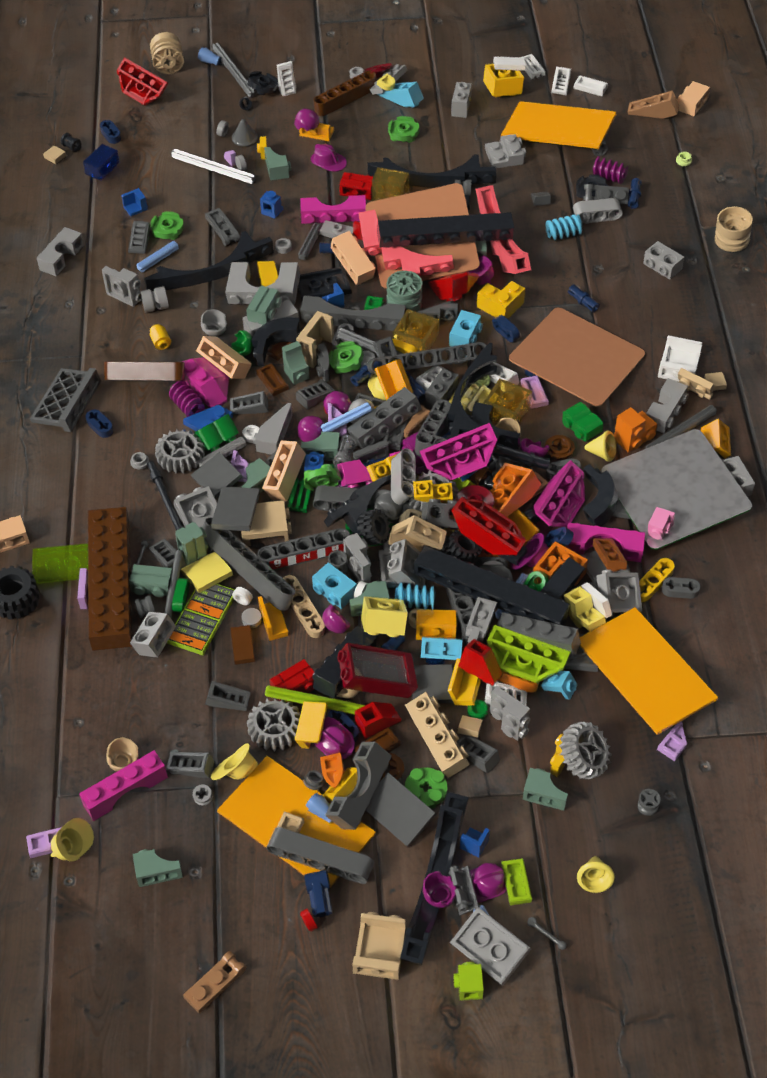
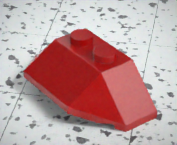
M125 57L117 69L122 92L144 106L161 97L169 84Z
M463 272L440 277L428 283L440 300L455 301L463 298V294L468 293L479 278V275Z
M461 497L451 510L460 532L492 555H517L526 542L515 522L484 501Z

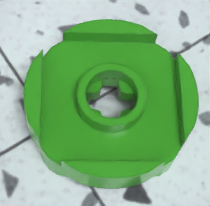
M399 116L395 121L392 119L388 124L390 139L392 141H415V137L419 134V123L414 122V119L408 116Z
M162 212L161 216L157 217L156 215L152 218L150 224L155 238L175 240L184 229L183 219L175 212Z
M352 341L338 344L336 346L337 349L333 352L331 350L329 353V363L337 374L360 369L364 358L361 347Z
M324 464L319 469L304 472L305 488L314 491L313 487L317 488L320 485L337 486L339 485L338 481H342L341 472L336 468H332L331 464Z
M415 768L406 779L405 787L430 809L435 808L441 801L443 802L447 796V781L444 778V774L439 770ZM429 785L432 789H428V792H423L421 786Z

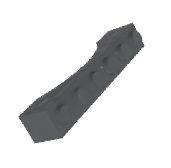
M304 296L300 310L301 322L308 323L315 313L319 311L332 316L334 326L349 323L356 328L403 332L406 305L388 303L369 310H349L334 306L321 297Z

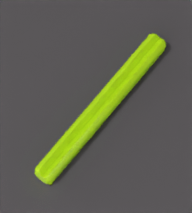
M269 685L265 690L266 697L301 704L303 702L326 703L327 709L354 715L355 710L365 706Z

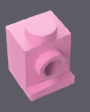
M656 507L648 524V536L662 540L665 533L668 534L671 526L673 527L675 513Z

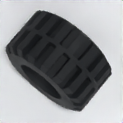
M9 566L7 569L5 567L1 568L0 617L5 618L7 616L8 619H13V617L19 619L22 615H29L28 612L35 610L34 606L38 605V599H40L34 575L28 569H23L21 566L14 568V566ZM20 590V591H19L18 593H16V594L6 595V594L9 593L10 591Z

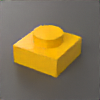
M266 136L260 137V143H257V152L261 153V159H265Z

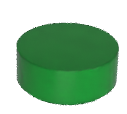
M476 699L474 706L468 705V716L481 720L485 719L488 714V705L483 700Z

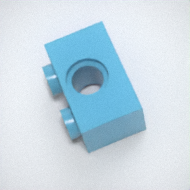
M461 310L449 334V346L475 343L477 333H480L483 327L481 315Z
M329 562L312 576L314 591L326 597L332 605L342 609L349 603V599L354 598L357 583Z

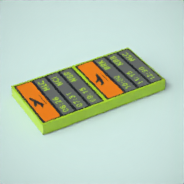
M216 584L199 593L195 588L175 624L176 628L168 639L167 644L203 656L234 600L232 596L234 589Z

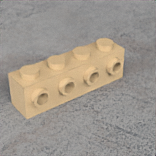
M425 692L405 705L438 766L448 778L470 765L466 759L469 756L463 746L459 747L457 743L459 737L453 729L450 730L447 726L450 722L444 712H439L440 704L434 696L430 697Z

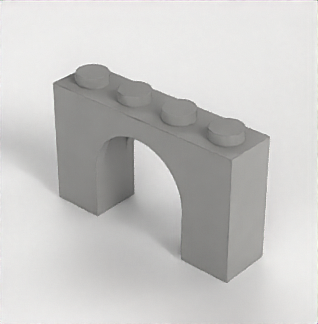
M248 262L231 263L225 291L228 304H250L260 288L249 284L251 272ZM281 262L277 280L273 284L266 286L269 289H277L282 302L289 299L292 304H295L300 279L298 263Z

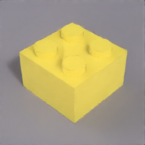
M364 596L361 615L364 632L370 635L387 634L390 637L405 635L408 612L403 600Z

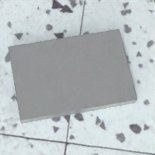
M479 907L475 909L450 941L454 947L474 963L481 964V969L502 986H504L531 950L529 946Z

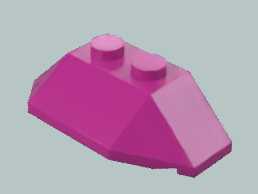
M204 357L182 361L185 362L184 381L202 399L203 403L211 408L216 405L222 406L227 402L228 375Z
M488 423L420 451V454L428 470L452 481L485 468L497 438L491 424Z
M571 460L548 482L534 504L535 514L548 526L567 528L568 523L573 521L585 501L584 472Z

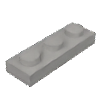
M397 64L392 66L391 70L387 73L397 81L408 70L406 65L399 66ZM377 81L370 88L372 94L384 93L386 91L377 85Z

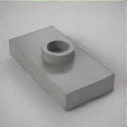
M325 220L319 230V235L334 238L347 231H350L353 235V227Z

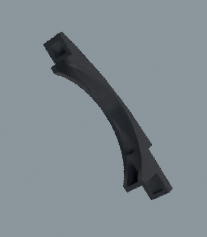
M474 154L466 163L457 168L439 173H421L407 170L396 165L389 158H383V162L367 163L369 176H373L377 180L407 186L436 188L455 184V180H471V184L496 183V166L480 167L479 154Z
M246 231L241 232L237 247L221 262L197 270H174L163 266L156 267L157 273L144 278L146 290L154 291L155 288L163 286L165 290H171L229 276L232 262L250 263L274 253L273 240L267 237L254 242Z
M488 343L466 370L454 393L448 412V427L451 435H447V440L480 427L479 424L466 414L461 401L465 392L473 383L489 374L497 372V366H491V363L497 362V355H493V343Z
M426 466L416 467V475L420 477L422 471L425 474L429 472ZM391 475L382 477L355 490L349 497L350 499L342 504L341 508L337 509V507H334L328 511V516L324 520L326 526L330 527L343 519L352 533L359 535L360 530L357 528L360 526V524H357L358 520H360L359 516L362 515V512L367 511L372 495L383 486L391 483Z
M447 792L445 803L440 807L435 839L425 878L428 874L440 871L444 876H449L448 873L455 856L469 797ZM423 886L414 914L407 927L400 959L420 965L423 964L439 912L438 907L430 905L425 900Z

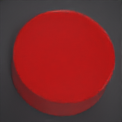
M307 908L300 912V916L309 932L318 928Z

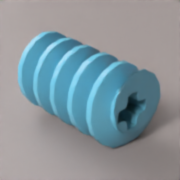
M573 214L571 217H560L558 220L553 219L552 222L550 220L546 221L548 238L552 236L554 240H557V235H559L560 239H563L564 233L568 238L569 232H571L572 236H575L576 231L579 235L582 234V222L578 214L577 216Z
M400 582L398 588L396 587L395 599L403 600L404 604L407 602L409 608H412L415 603L416 608H420L423 604L424 609H428L431 605L432 610H434L436 592L434 586H431L430 590L427 591L426 585H423L422 589L419 590L418 584L415 585L414 589H411L410 583L404 588L403 583Z

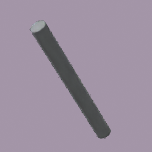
M180 550L175 552L164 612L170 618H172L173 596L183 557V551Z

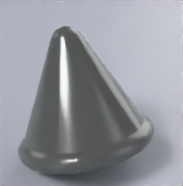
M245 119L240 121L232 135L233 143L241 147L253 145L258 139V134Z

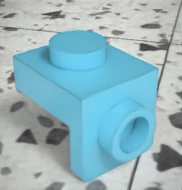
M560 671L544 679L541 686L544 691L561 692L565 699L570 700L576 690L577 683L570 671Z

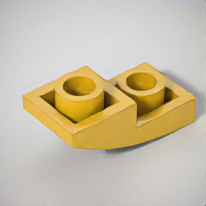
M257 262L261 285L266 287L273 284L278 278L275 262Z
M396 455L366 467L372 482L391 475V460Z
M432 480L413 481L414 500L429 502V499H440V503H447L448 500H453L452 483L432 484Z
M560 734L555 741L556 752L550 761V764H552L550 773L556 777L559 776L566 764L563 763L564 757L560 755L562 749L559 747L562 743L560 738L563 734Z

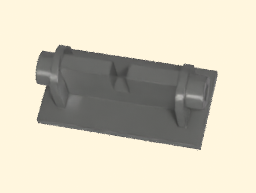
M458 866L450 867L448 874L452 878L453 886L457 887L455 890V900L459 915L461 916L475 910L479 905L469 866L461 869Z

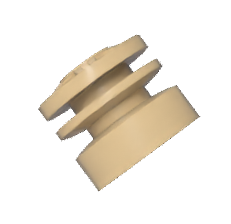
M169 32L155 35L150 42L154 68L163 74H172L179 71L184 63L179 38Z
M735 206L721 210L717 217L716 245L730 252L741 251L746 248L750 241L753 221L751 213L744 208Z

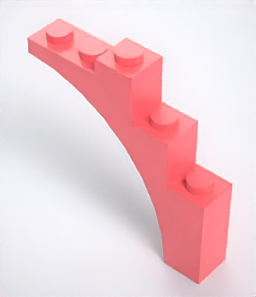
M493 185L477 188L476 194L480 214L500 213ZM513 239L490 241L493 255H498L500 258L502 272L517 274L531 270L528 253L522 251Z
M375 210L359 213L365 252L367 256L382 253L386 270H395L402 267L403 271H412L421 278V275H431L436 272H447L454 269L452 255H422L401 246L379 248L377 236L378 219Z

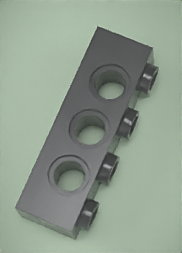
M404 387L348 427L347 430L352 440L363 449L378 442L422 410L417 397Z

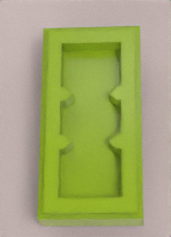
M523 858L502 861L501 866L504 871L509 904L531 903L532 896Z

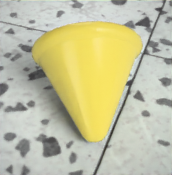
M609 430L605 431L602 435L586 444L585 450L608 462L612 461L616 455L614 434Z
M597 856L592 857L577 873L579 885L584 890L592 893L606 891L613 885L615 880L612 868Z

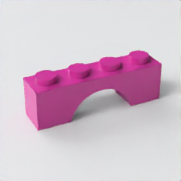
M365 195L349 196L344 203L333 206L321 203L317 197L300 198L302 224L324 223L325 220L331 222L360 221L359 213L366 211Z
M399 452L391 453V454L389 455V457H390V456H393V455H396V454H398ZM360 459L337 464L338 470L341 472V486L347 485L348 488L359 487L358 483L365 482L367 485L372 482L367 468Z
M568 523L567 528L574 533V536L566 548L583 555L586 550L593 546L594 538H612L627 561L641 562L645 532Z
M152 751L79 793L82 804L91 819L95 821L112 811L117 800L128 791L138 787L151 788L167 779L165 765L157 753Z

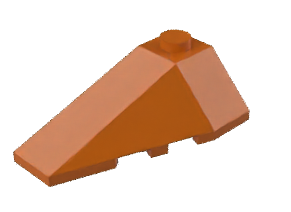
M504 463L493 478L494 485L492 490H489L494 497L493 508L508 517L529 501L542 485L534 471Z

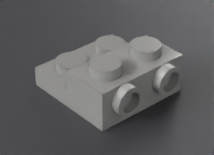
M516 134L501 136L499 142L485 144V150L492 167L502 168L523 164L524 157H526L525 148H521V138H517Z
M107 266L102 269L107 295L132 307L142 300L140 292L141 281L136 273L125 268L120 272Z
M201 486L194 489L190 494L186 495V493L178 495L173 505L185 528L186 525L192 522L196 523L198 527H203L206 518H213L217 502L210 487L204 488Z
M357 533L351 534L343 539L348 568L358 582L370 583V578L372 577L370 572L371 561L367 555V542L365 539H361Z
M406 539L393 543L390 546L391 559L387 564L389 568L388 575L398 584L400 582L403 584L410 583L413 589L418 584L419 590H421L423 585H425V578L414 574V562L420 552Z
M629 569L619 570L618 573H614L611 570H603L602 574L597 575L598 591L609 600L612 613H625L634 607L639 612H642L638 573H630Z
M496 686L491 691L490 713L495 719L502 720L501 730H503L505 735L513 737L517 741L520 738L523 739L529 732L530 708Z

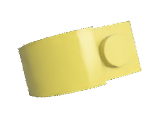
M579 586L564 594V601L570 604L568 614L578 628L584 627L588 631H592L606 623L605 616L593 608L592 597Z

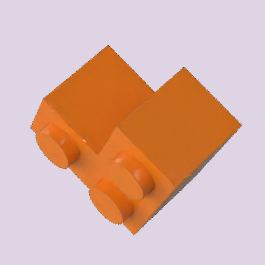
M630 407L617 416L614 433L615 440L629 453L633 449H638L647 440H652L655 437L657 423L645 412L637 413Z
M555 541L536 563L533 572L538 570L545 572L549 581L561 565L570 557L586 568L574 586H576L586 574L588 559ZM540 577L537 578L538 583H541Z

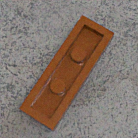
M612 538L593 539V547L606 569L619 571L620 569L627 568V561Z

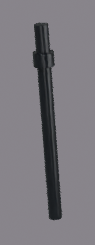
M149 461L147 466L151 473L150 477L152 482L156 484L177 531L183 526L164 486L161 472L157 470L154 461Z

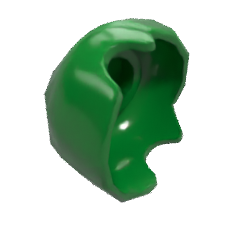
M239 330L235 334L237 340L231 344V347L241 356L246 357L253 351V337L250 332Z

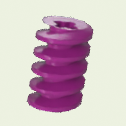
M597 156L593 165V173L603 178L606 177V180L612 179L613 182L618 180V183L622 184L626 179L628 166L624 168V163H621L618 167V161L612 165L611 159L606 163V158L600 161V156Z
M184 380L177 381L170 388V399L187 417L205 409L202 399L198 397Z

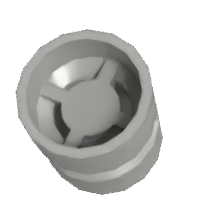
M164 286L155 288L154 291L150 289L140 291L145 313L153 312L156 308L159 310L169 308Z

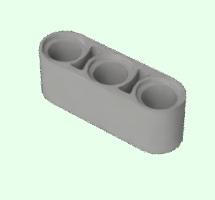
M616 198L579 201L573 205L574 214L580 216L582 223L618 220L623 214L619 200Z
M406 448L391 460V498L398 505L404 504L414 496L413 481H416L415 454Z

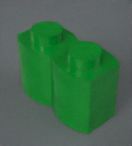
M578 402L563 411L562 422L564 426L573 430L578 439L586 442L603 432V422L592 413L582 402Z
M229 414L195 431L197 436L200 437L205 451L210 449L211 452L221 447L220 443L224 441L229 443L235 440V435L239 433Z

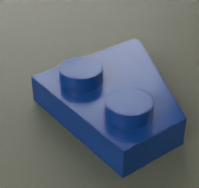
M216 405L184 418L183 424L197 431L226 414H229L232 418L233 413L220 405Z

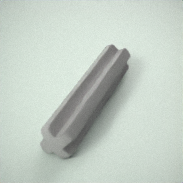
M240 436L204 456L201 460L197 461L199 468L218 452L227 457L233 453V450L237 451L245 447V439Z

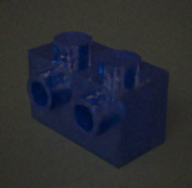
M101 144L83 161L85 174L100 181L120 163L118 150Z

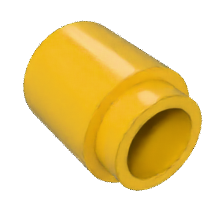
M160 324L151 327L150 337L155 348L158 350L167 349L171 345V339L166 328Z

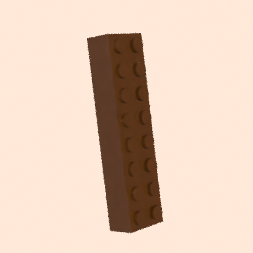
M126 507L88 510L89 641L92 651L132 647L130 643L132 640V607L129 585L131 576L130 527Z

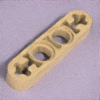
M292 575L283 577L287 583L293 585L295 589L294 597L301 596L304 598L301 602L292 600L291 607L309 636L313 638L323 636L325 633L323 620L298 579ZM309 610L312 612V615L305 617L302 615V612ZM313 621H314L315 626H316L317 628H319V630H316L315 628H313V624H312Z

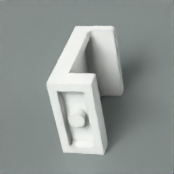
M668 336L659 367L658 378H669L679 382L678 372L681 368L695 374L702 342Z

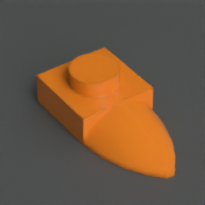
M341 752L320 757L323 777L333 788L338 786L342 775L345 773Z

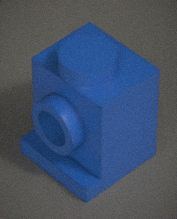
M266 191L260 198L261 214L276 219L284 209L281 206V196L276 195L274 191Z
M311 452L305 455L304 472L319 469L324 465V454Z

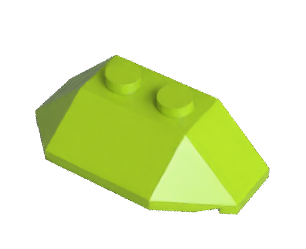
M497 625L493 626L487 639L488 647L492 648L501 671L534 683H538L562 671L571 651Z

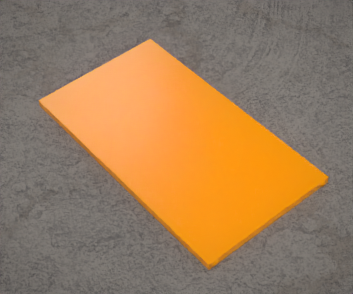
M520 101L501 136L516 134L517 138L526 141L599 149L616 116V112Z
M636 607L580 637V647L657 735L718 700V696Z
M266 756L217 809L219 814L265 847H267L284 811L304 818L300 834L360 853L376 834L373 829L363 822H360L356 830L341 829L334 822L329 824L324 819L309 812V808L306 807L308 800L315 793L323 794L317 790L307 788L303 780L269 756ZM280 857L303 875L321 871ZM328 873L331 888L339 876Z

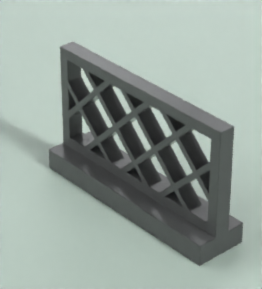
M61 368L32 414L31 422L63 427L64 431L71 432L101 383L97 370L89 368L88 371ZM64 375H70V376H71V377H69V378H66V379H64V380H61ZM84 377L82 381L76 382L77 379ZM74 381L75 384L65 388L64 385ZM63 387L62 390L54 393L55 389ZM77 389V390L75 391V393H73V394H71V395L68 394V392H71V391ZM64 394L67 395V397L57 400L58 397ZM55 399L56 402L46 406L47 402ZM69 402L67 406L61 408L60 405ZM59 407V410L49 413V410ZM45 412L48 413V415H46V416H43V417H41V418L39 417V415H41V414H43V413H45ZM61 415L59 420L52 419L56 416Z

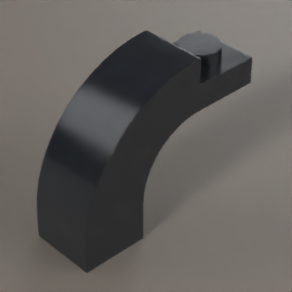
M284 317L274 319L262 325L255 332L252 338L253 357L256 358L257 366H264L267 352L273 345L280 342L297 341L296 338L300 334L299 318Z
M475 402L472 409V420L480 426L490 423L497 438L496 443L519 449L520 433L495 427L491 423L493 419V406Z
M588 464L583 468L586 478L598 489V493L582 509L586 519L593 526L602 527L613 516L618 503V495L609 472L606 470L601 473L598 468L594 469Z

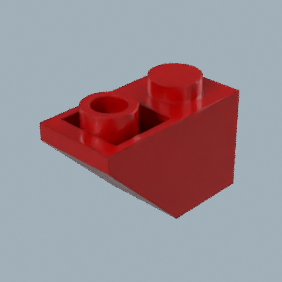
M473 639L465 646L458 667L482 679L483 682L494 686L503 673L492 648L476 639Z
M371 702L355 710V724L365 739L401 721V717L391 703Z

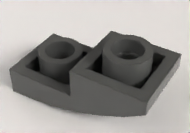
M458 303L443 304L423 310V325H440V320H457Z
M322 343L317 345L318 367H316L319 377H322L325 382H329V356L325 344Z

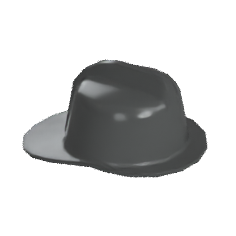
M378 490L371 498L373 509L384 511V516H388L387 522L390 521L394 524H398L399 517L407 509H412L408 502L402 505L396 504L391 498L390 490Z

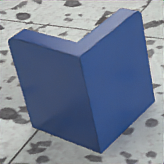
M139 188L122 194L123 207L130 216L148 210L146 197Z
M334 283V293L324 296L322 299L334 306L344 308V292L337 283Z
M470 827L466 835L462 834L460 837V849L479 858L489 841L490 829L485 828L484 832L481 833Z

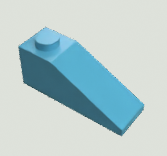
M417 82L395 83L394 89L377 94L403 107L411 108L418 106L419 102L424 99Z

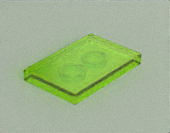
M88 543L33 549L32 574L36 583L78 580L80 568H87L88 570Z

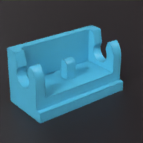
M423 636L421 658L461 659L463 639Z

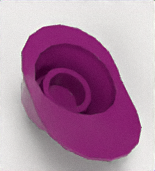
M315 145L314 154L311 156V162L314 165L332 172L341 171L346 167V159L336 153L331 145Z
M479 256V267L468 272L479 275L475 282L476 284L483 285L489 283L491 285V279L495 274L492 262L486 256Z
M542 533L534 535L525 545L527 553L517 566L510 562L511 569H519L524 565L529 567L536 565L549 549L544 542V535Z
M325 717L320 742L314 744L326 756L341 752L342 759H346L353 752L355 741L350 731L334 718Z
M484 863L470 870L478 903L498 897L506 892L504 871L500 866L493 863Z

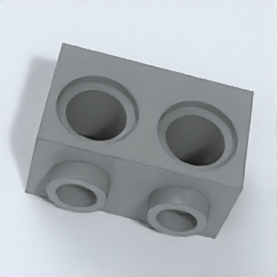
M456 82L452 98L451 116L467 118L471 101L472 83Z
M657 241L645 251L643 264L671 279L682 270L684 256Z
M736 456L722 460L746 496L752 495L755 482L740 457Z
M148 612L130 643L139 655L158 657L176 625L166 613Z

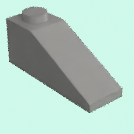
M287 403L260 426L258 433H255L253 443L256 444V452L272 455L278 449L292 418L291 403Z

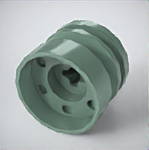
M406 270L391 274L386 283L387 304L406 305V315L418 312L422 307L423 283L420 276Z

